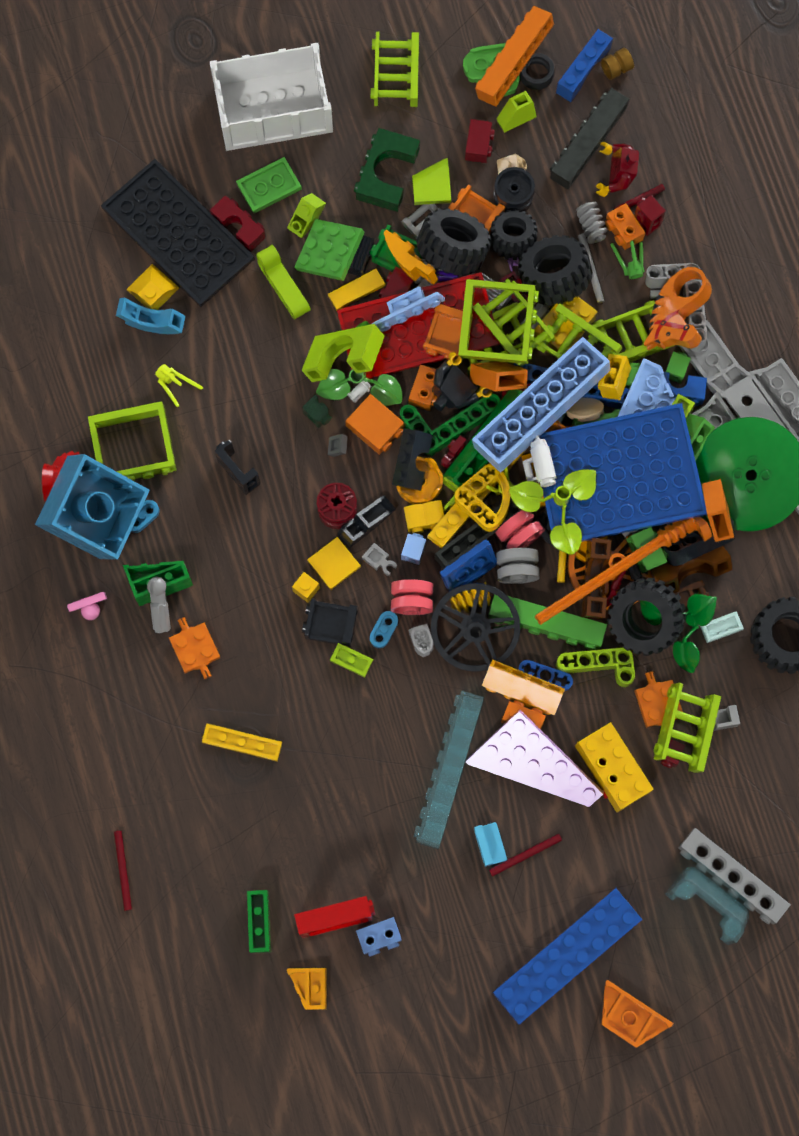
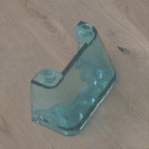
M695 867L685 868L665 895L671 900L677 897L687 900L695 894L724 916L718 924L723 931L720 939L727 945L737 943L743 935L749 919L748 909Z

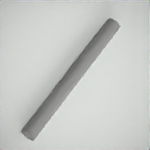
M582 233L578 235V238L587 250L593 272L591 283L597 303L600 304L604 302V297L586 236Z

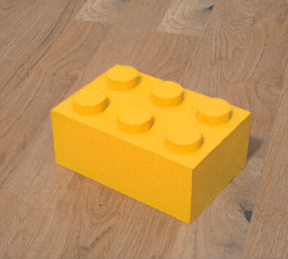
M574 297L570 302H563L562 305L589 324L596 320L598 311L581 298ZM555 304L542 321L546 326L550 325L552 327L557 320L558 313L555 308L558 304ZM568 320L564 322L554 335L556 340L554 342L550 341L547 346L557 352L573 329V323ZM539 325L535 328L534 337L543 332ZM582 331V333L579 332V334L576 336V338L569 346L567 351L580 339V337L585 333L584 331Z

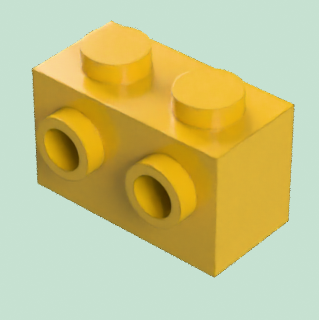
M609 354L607 359L610 361V371L598 382V389L601 392L602 398L621 400L631 366L627 356Z

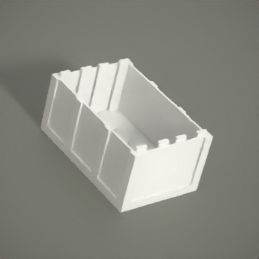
M318 43L288 50L286 48L279 49L277 52L254 56L244 55L242 58L210 61L226 151L333 132L331 104L327 99Z

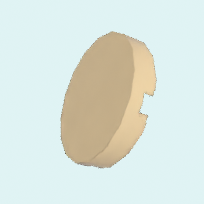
M580 398L566 413L572 420L577 418L580 422H590L600 418V415L604 414V405L600 400L594 398Z

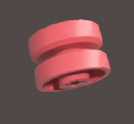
M521 510L496 531V536L501 542L508 541L507 549L527 548L541 536L545 528L539 521L532 522L535 516L532 512Z
M410 579L391 583V594L395 596L391 600V612L403 615H424L433 612V601L428 598L433 595V583Z

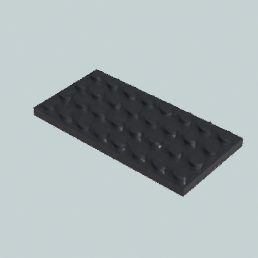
M156 159L151 161L101 205V208L200 307L255 260L254 256Z

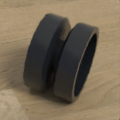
M518 167L506 168L496 177L493 198L495 205L497 206L499 203L504 205L505 213L507 210L515 211L516 209L519 212L528 210L532 204L535 189L533 177L529 172Z

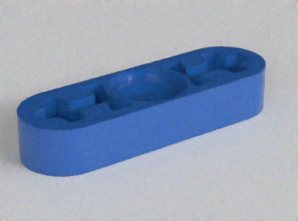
M530 660L522 661L518 667V670L523 672L524 669L522 667H526V665H530V669L533 671L536 670V667L540 668L536 675L537 678H540V673L546 670L551 674V678L547 681L550 683L554 679V673L558 674L557 679L562 680L563 677H566V681L569 684H565L564 687L561 686L560 681H555V685L565 688L564 691L569 690L573 684V678L570 674ZM528 672V674L534 676L533 672Z

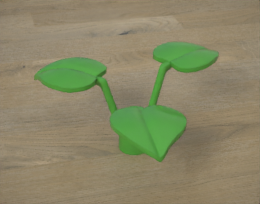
M364 321V322L360 323L357 327H361V326H365V325H370V324H369V322ZM331 369L327 380H321L316 390V394L323 398L331 400L343 399L351 391V387L348 384V381L351 380L353 383L365 381L375 384L371 388L370 393L385 406L400 404L403 396L399 382L392 375L382 374L379 376L378 381L366 378V372L356 374L353 369L346 379L345 374L341 370Z

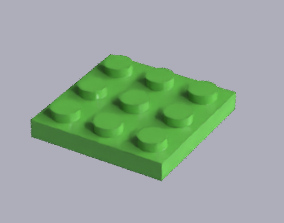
M315 219L296 262L295 269L344 281L365 232L362 228Z

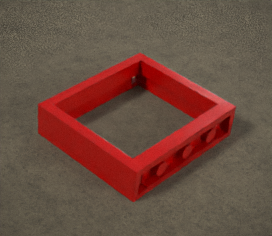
M367 896L297 913L294 916L299 935L302 938H307L373 921L372 916L375 915L372 900H368Z

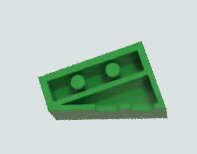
M184 561L159 562V564L152 565L145 563L138 566L123 565L139 606L151 602L147 583L153 577H160L165 581V596L193 586Z

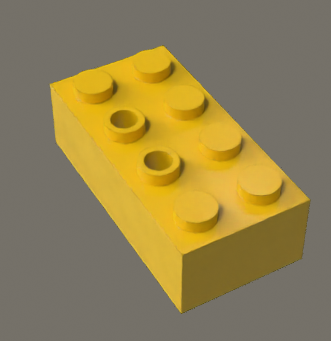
M611 722L575 745V748L601 789L608 796V800L617 813L654 790ZM599 760H605L606 764L600 765ZM610 776H614L616 782H611Z

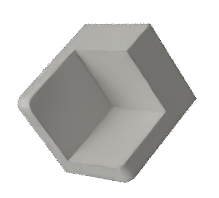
M731 705L726 709L718 710L714 731L740 725L737 706Z

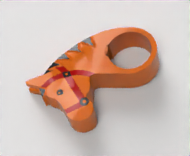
M686 267L681 269L661 289L650 318V334L644 342L647 350H651L656 346L665 349L673 345L692 349L700 344L702 337L693 325L686 324L684 321L685 318L708 301L712 292L709 280L699 268ZM693 279L702 280V286L696 294L690 297L679 296L680 290L686 282Z

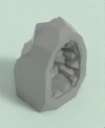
M423 624L409 629V635L417 654L422 657L429 656L434 644L428 625Z

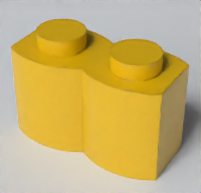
M441 500L404 507L408 532L420 534L425 529L433 530L444 517Z

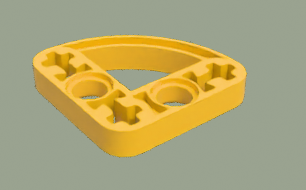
M487 464L455 491V502L483 530L492 532L502 524L509 510L510 487L508 480L503 472L500 473L492 464ZM488 471H494V476L492 474L488 476ZM479 481L483 485L481 488L475 489L472 487V483ZM496 481L502 491V503L497 514L478 498L487 490V485L492 486ZM460 494L463 496L467 495V500L465 498L460 499ZM477 505L482 510L479 513H474L471 511V508ZM486 519L489 521L493 520V524H486Z

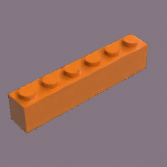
M533 6L530 12L526 13L524 20L516 27L515 33L507 40L501 53L497 54L493 64L487 68L484 77L477 82L475 89L478 99L497 107L553 27L552 13Z

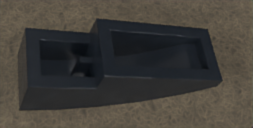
M383 495L357 513L355 518L343 525L337 535L351 548L387 519L396 508Z

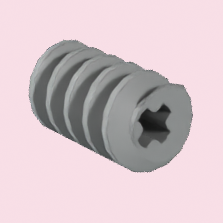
M588 202L576 209L579 222L582 224L584 235L587 237L589 244L604 240L606 238L604 234L608 231L607 228H601L605 225L604 221H600L603 216L596 215L600 212L599 208H595L598 205L597 202Z

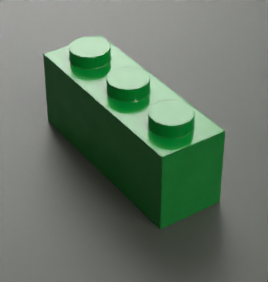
M247 891L249 953L271 952L269 891Z

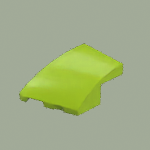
M448 158L412 176L414 205L451 203Z

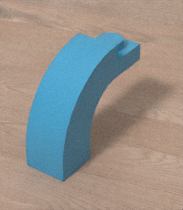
M125 297L119 299L116 316L125 320V324L143 331L159 334L182 333L185 315L174 309H149Z

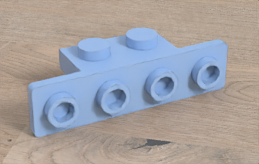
M419 286L388 301L387 305L390 314L372 324H375L382 332L387 331L391 326L397 323H404L408 318L420 315L428 308L437 307L441 302L445 301L444 296L439 292H435L425 297L423 289Z

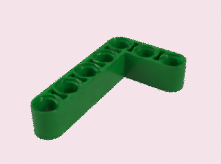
M491 394L488 398L483 397L433 431L412 405H405L401 408L400 419L404 422L405 429L414 430L420 427L424 430L423 432L433 435L431 443L435 446L430 448L429 453H424L427 456H432L447 447L453 439L457 440L459 436L467 434L485 422L500 403V398L496 394ZM494 402L496 406L489 407L487 403ZM473 412H479L481 416L475 418L471 414ZM405 413H411L413 414V417L407 419L403 415ZM463 422L466 426L459 428L456 426V423ZM443 432H447L450 434V436L448 438H443L440 434Z

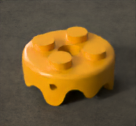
M417 456L416 467L419 471L425 472V483L422 485L421 491L396 486L400 496L411 504H423L435 500L443 486V474L436 461L432 458Z

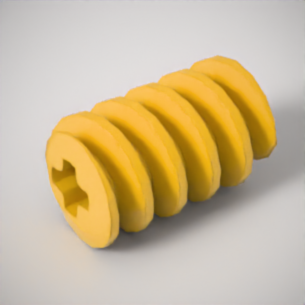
M477 589L469 590V593L468 591H463L462 595L458 593L450 598L452 609L461 612V609H464L468 613V607L472 608ZM480 590L477 604L480 608H482L484 590ZM488 592L487 605L490 606L491 597Z

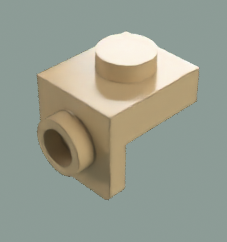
M517 154L498 159V175L506 168L511 167L523 168L525 170L527 169L526 161Z

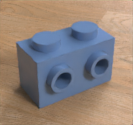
M394 917L356 930L364 955L368 953L369 957L381 953L379 950L381 948L387 947L390 950L398 947V942L402 941ZM387 931H391L393 933V936L391 938L385 936V933ZM368 938L374 939V943L371 945L367 944L366 941Z

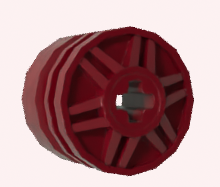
M334 482L320 490L317 496V510L319 518L325 526L332 529H340L355 518L357 514V499L354 491L349 486ZM340 501V504L334 506V503Z

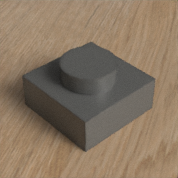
M340 434L329 437L328 455L335 457L346 454L348 436Z

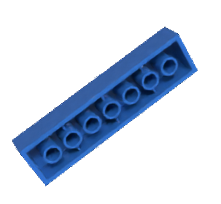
M615 888L492 992L514 1021L518 1025L521 1024L637 925L642 918Z

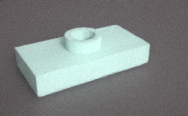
M737 611L711 620L706 626H700L707 643L744 629Z

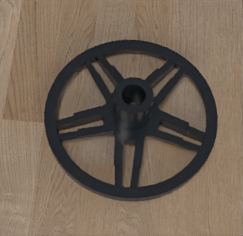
M468 583L450 590L438 602L432 615L431 635L437 651L448 663L466 671L488 670L491 662L480 642L485 640L493 659L503 663L512 654L518 643L520 619L515 605L504 592L488 584ZM477 589L469 616L445 606L446 602L456 594ZM480 590H484L482 611L477 613L475 611ZM488 592L500 597L509 607L513 617L486 619ZM441 609H446L462 617V622L442 612ZM439 615L461 629V632L445 649L441 646L437 635ZM514 620V624L492 628L490 623ZM514 628V635L510 646L497 659L488 634ZM463 636L466 640L448 655L446 652ZM471 642H474L487 664L467 665L458 662L452 657L461 652Z

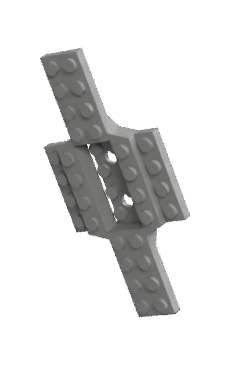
M706 320L707 340L702 351L695 352L689 348L679 346L683 353L691 358L690 363L700 377L707 378L706 385L713 394L708 403L692 413V415L705 418L715 429L725 422L736 419L722 398H725L738 418L760 417L769 419L790 431L799 442V381L782 358L766 368L750 372L746 371L738 364L708 320ZM745 396L750 397L752 404L745 406L742 403V398ZM798 505V506L796 507V509H795L798 514H799V505Z

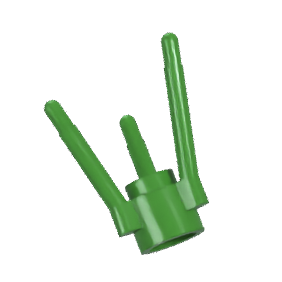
M630 242L633 261L628 263V267H626L614 243H611L610 245L623 268L624 275L629 276V279L642 277L645 272L643 267V242L639 243V261H637L634 242Z

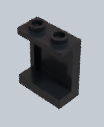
M230 440L227 442L223 441L215 450L217 460L244 494L247 495L261 484L258 472L252 468L244 475L230 458L235 453L232 442Z
M312 598L311 603H307L305 614L308 615L307 622H303L302 627L305 639L337 645L340 643L351 647L358 607L355 605L347 607L319 602Z

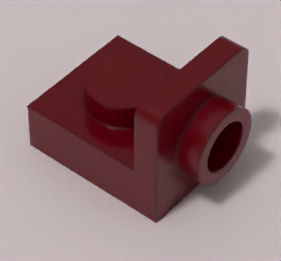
M670 739L668 748L683 752L685 745ZM666 756L665 760H660V764L668 768L676 767L679 763L678 759Z

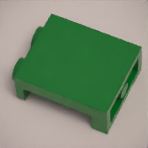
M387 225L386 229L381 230L378 237L380 240L377 245H373L370 254L372 255L373 263L394 271L395 267H401L396 262L385 240V230L392 234L395 232L391 229L390 225ZM397 233L404 242L409 241L415 247L416 255L423 259L418 251L417 242Z

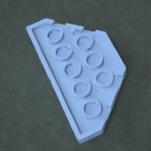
M643 358L618 417L672 405L674 395L663 375L664 372L660 365Z

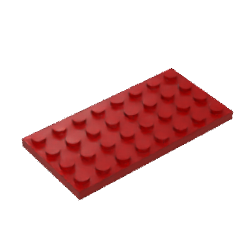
M482 272L422 287L425 297L439 292L445 299L440 304L463 311L466 280L484 281ZM475 287L473 306L477 303L481 306H486L489 303L486 288ZM407 292L337 310L341 329L356 328L364 321L372 324L389 315L390 311L387 302ZM435 307L428 308L422 314L412 316L404 323H397L391 326L389 330L382 332L385 337L373 369L366 372V378L372 379L382 374H391L445 360L444 355L437 354V356L427 354L423 348L433 321ZM473 310L468 350L480 351L499 346V341ZM490 311L491 314L489 316L494 321L492 311Z

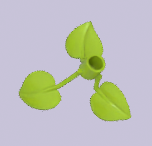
M584 469L568 474L563 481V486H559L555 493L552 492L545 498H542L544 493L542 487L534 481H525L510 487L509 492L512 501L519 509L525 512H536L540 508V502H545L551 498L554 499L557 505L562 506V526L558 525L552 529L550 541L556 549L569 555H573L578 551L582 541V532L576 523L565 524L566 504L569 502L571 494L576 500L580 501L588 500L593 496L596 489V470Z

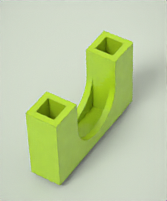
M375 324L315 336L302 371L311 382L327 380L335 359L350 348L351 350L346 362L356 374L372 371L385 336Z

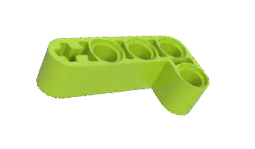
M270 245L258 252L256 257L260 269L292 318L295 320L311 311L306 299L281 263V258L276 248Z
M624 648L563 653L556 661L557 670L566 673L614 669L616 683L621 687H628L635 679L632 652ZM625 654L628 661L621 662L618 655ZM606 656L609 662L602 664L599 661V657ZM582 657L587 658L589 665L583 666L579 659ZM574 658H576V660H575V666H576V667H574V663H571V662H573ZM563 659H565L566 662L569 663L567 667H565L564 664H561ZM627 673L630 676V680L623 681L620 674Z

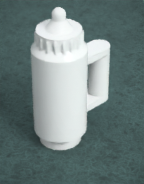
M538 435L530 443L532 458L524 460L523 467L527 481H538L541 487H549L556 484L555 479L557 477L550 448L546 440L540 439ZM531 463L534 465L536 477L533 475Z

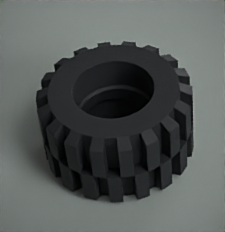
M507 210L506 213L501 212L500 216H496L494 221H492L491 247H493L495 253L498 252L500 257L505 256V259L513 258V260H517V257L521 258L525 250L529 246L532 247L533 243L537 241L536 221L532 219L530 214L526 215L525 211ZM517 233V234H519L520 236H515V237H514V236H509V235H507V234Z

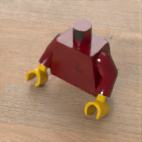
M606 142L600 143L605 149L599 152L610 155L613 151L609 186L606 187L604 184L598 183L596 185L599 191H596L598 195L605 197L609 191L613 193L626 190L637 176L639 151L634 150L628 144H613L612 146Z

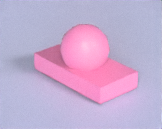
M101 592L70 603L67 607L69 612L81 609L83 618L94 620L100 614V607L97 603L106 600L107 596L105 592Z

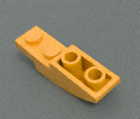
M388 230L384 231L387 245L401 269L415 282L421 276L434 285L438 281L435 268L430 264L426 265L416 255L415 247L409 241L404 242L395 232L392 234Z

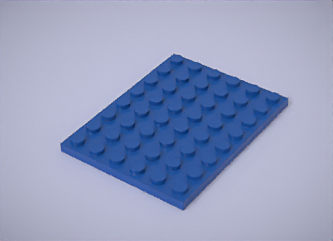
M682 403L543 433L539 437L540 439H545L550 448L557 477L555 479L556 484L542 487L544 498L552 492L555 493L559 486H563V481L568 474L584 469L596 470V489L593 496L588 500L580 501L576 500L571 494L569 502L566 504L565 524L576 523L582 532L581 542L591 538L597 539L707 515ZM553 498L545 501L552 531L555 526H562V506L557 505Z

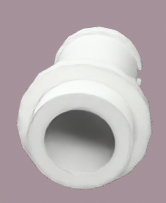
M362 381L347 395L356 403L366 392L370 391L371 385L368 382Z

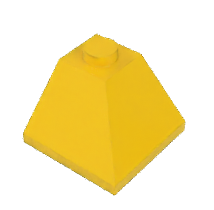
M151 264L127 288V291L146 308L158 310L179 287L156 266Z

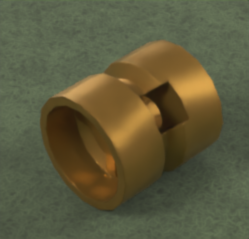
M622 48L616 51L614 56L610 54L600 61L602 70L609 80L620 76L621 72L624 74L634 69L632 56L626 48Z

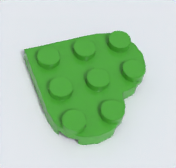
M506 43L482 46L470 50L463 59V70L470 82L477 83L484 77L487 68L493 64L497 54L501 53ZM519 75L504 97L517 91Z

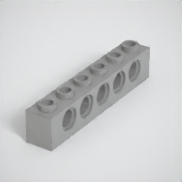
M694 828L678 847L681 850L680 854L684 858L695 861L697 863L696 867L699 870L713 876L712 880L721 886L723 884L729 889L727 892L736 899L738 897L744 901L743 905L752 912L754 910L760 914L759 918L765 923L776 924L791 905L698 829ZM698 847L705 849V857L697 855L696 850ZM713 860H719L721 862L722 866L720 870H716L713 868ZM730 872L737 875L736 883L729 881L728 875ZM746 885H750L753 888L751 896L746 895L744 892ZM762 898H766L769 901L767 909L760 905Z

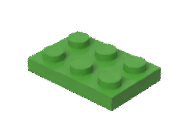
M285 157L236 181L253 214L302 190V186Z

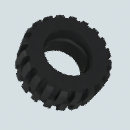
M445 208L443 210L437 209L426 216L416 242L420 255L426 259L428 264H432L434 268L443 270L447 274L453 273V275L458 276L462 274V276L476 272L482 267L491 246V237L482 222L479 223L478 219L474 216L471 217L468 213H462L456 209L450 210V208Z
M553 235L551 238L545 237L539 242H534L532 247L529 246L525 250L518 263V272L522 284L535 285L536 291H539L537 303L543 305L546 303L549 306H553V304H563V302L572 301L574 297H579L582 291L587 289L592 279L593 272L586 248L577 239L569 238L566 235H562V237ZM565 267L558 272L547 273L554 268Z
M655 578L637 579L635 582L632 581L623 587L611 600L612 605L608 608V614H611V616L607 620L609 625L612 624L610 632L612 635L615 634L617 636L615 639L617 643L620 644L622 642L625 645L623 648L627 651L632 649L633 654L639 655L643 652L644 656H650L652 653H661L664 649L666 650L680 636L679 634L685 627L683 623L686 621V614H683L685 605L683 603L680 604L681 596L679 593L675 595L673 593L674 588L671 585L666 587L664 581L659 580L655 582ZM636 601H648L658 608L662 616V627L658 632H646L635 624L631 610L632 605Z
M782 597L778 598L777 601L768 603L756 616L750 631L752 633L750 642L754 644V654H759L758 660L761 663L766 662L768 664L767 668L771 670L775 668L779 673L787 671L788 674H793L799 671V651L788 652L781 649L773 639L772 627L780 619H790L799 624V601L796 600V597H789L788 599Z

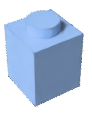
M417 533L407 535L401 560L420 564L426 545L424 536Z

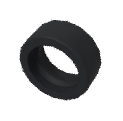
M534 53L520 72L522 83L532 90L546 88L553 80L554 64L548 56L542 53ZM532 64H541L548 72L547 76L543 79H533L527 75L526 69Z

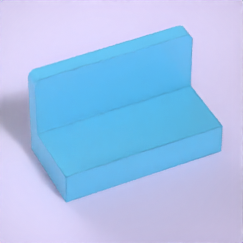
M497 823L474 827L484 866L487 867L506 861L507 856Z

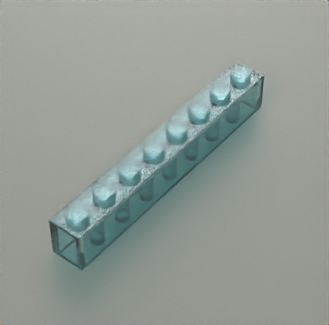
M461 691V694L455 697L453 706H456L455 714H450L448 724L451 727L449 732H445L442 740L445 747L443 751L439 750L436 760L440 764L438 770L434 769L431 780L434 783L432 789L428 788L426 793L427 807H422L419 818L423 819L421 827L416 826L413 836L417 838L416 843L439 850L484 700L482 696Z

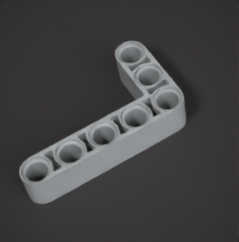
M695 263L651 265L646 272L645 284L651 289H662L671 278L670 275H674L686 267H696L699 269L700 267ZM693 279L686 282L682 286L683 296L690 297L696 294L702 286V280ZM704 305L686 318V324L693 325L702 337L700 344L691 349L695 352L702 351L707 340Z

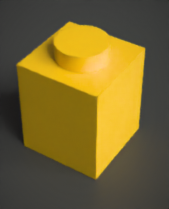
M303 572L292 586L295 594L309 603L320 589L317 581Z

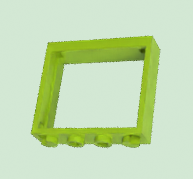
M467 279L458 355L461 358L528 364V359H532L533 348H530V340H534L535 329H532V321H536L537 310H534V302H538L539 295L535 285ZM475 287L529 292L522 355L468 350Z
M163 402L88 416L96 461L103 464L97 428L159 416L168 461L117 472L135 481L138 478L150 479L157 474L168 475V473L176 471Z

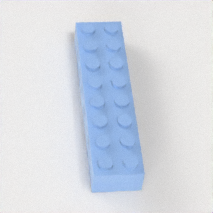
M582 337L472 439L474 448L501 473L530 446V443L535 440L536 436L539 435L540 437L610 371V361Z

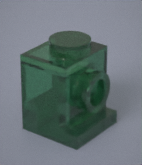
M316 395L302 407L303 414L318 428L328 424L332 418L329 415L328 407L322 402L319 403L318 396Z

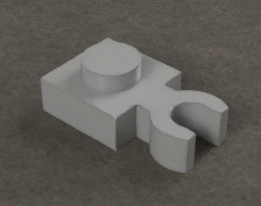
M375 543L362 556V559L376 571L379 567L383 568V573L386 576L391 575L386 569L388 566L397 568L394 561L386 560L389 554Z

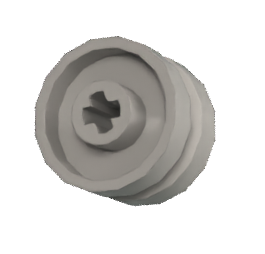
M511 548L496 553L497 564L501 566L497 570V580L499 582L522 584L539 580V568L535 566L539 561L536 549Z

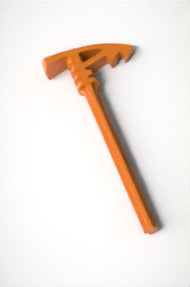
M701 517L672 522V525L665 526V530H659L657 532L658 536L539 612L535 615V619L540 625L662 546H672L671 543H676L679 541V538L686 537V533L690 534L697 530L704 542L712 537L708 523Z

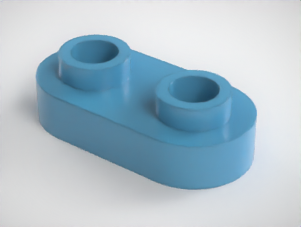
M146 500L136 519L139 525L133 526L131 532H141L157 518L159 507L155 501ZM152 508L153 512L148 514L147 510Z
M386 611L380 615L370 634V642L374 647L383 648L388 644L398 626V617L395 613ZM387 619H390L392 621V624L386 625L385 621ZM382 636L383 640L381 642L376 641V637Z

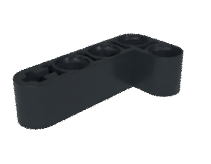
M731 519L734 538L715 542L712 533V537L704 542L699 532L695 530L690 534L687 533L686 537L679 538L678 542L671 543L672 546L661 547L667 554V562L672 566H679L732 542L735 539L733 519Z

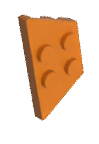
M606 980L601 1025L635 1048L674 1024L609 980Z

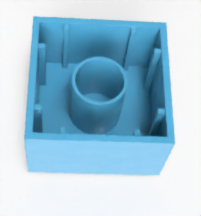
M85 454L67 456L35 525L99 559H118L150 490Z

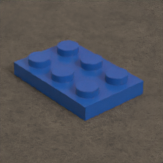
M485 539L440 572L448 592L460 585L473 583L498 565L491 544Z

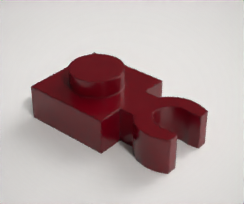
M459 436L457 440L453 439L448 446L449 452L441 460L443 467L447 469L453 459L455 460L466 445L465 438Z

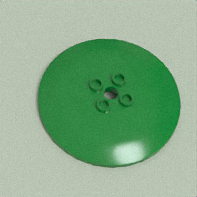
M742 417L725 422L708 435L702 451L696 459L701 487L703 483L721 479L730 518L734 521L735 530L758 531L770 528L782 522L799 505V442L790 431L769 419ZM748 470H755V479L747 480L746 472Z

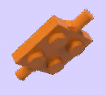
M183 617L182 620H178L182 631L169 637L170 643L184 673L200 669L204 679H207V676L210 678L212 675L207 666L211 662L220 659L217 648L205 622L195 627H189L185 617Z
M653 671L645 673L648 685L634 691L646 728L662 725L668 700L667 692L671 684H674L673 680L656 682ZM679 702L677 710L683 712Z

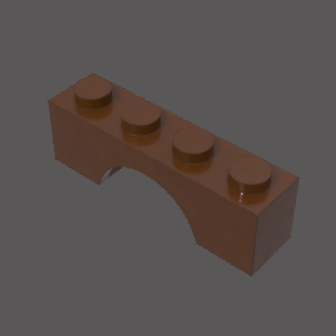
M596 538L587 540L584 584L607 569L610 560L611 540ZM605 584L583 597L581 617L606 618L607 597L605 595Z
M721 546L679 566H672L667 563L651 570L652 578H655V582L662 580L665 582L666 587L671 585L674 588L673 593L680 591L682 580L691 574L708 573L716 577L732 571L731 556L725 547Z

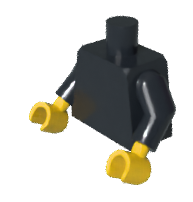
M451 352L449 360L444 361L435 370L432 392L438 398L433 403V406L439 411H442L445 406L457 409L467 407L480 400L481 396L488 398L492 394L491 391L483 393V390L486 389L484 387H480L479 392L476 391L478 388L456 366L461 363L462 359L459 356L456 360H453L456 356L455 352Z

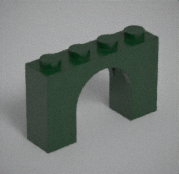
M378 128L377 134L372 136V148L367 150L365 157L367 162L365 166L362 165L359 175L361 179L360 182H356L354 192L356 193V200L398 212L403 199L404 188L382 182L376 177L374 170L378 163L388 158H395L415 164L420 150V140Z

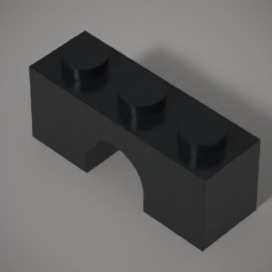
M411 429L403 430L392 485L421 491L425 472L417 469L416 458L420 453H429L432 434Z

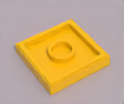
M338 537L307 559L308 563L330 590L361 568V565Z

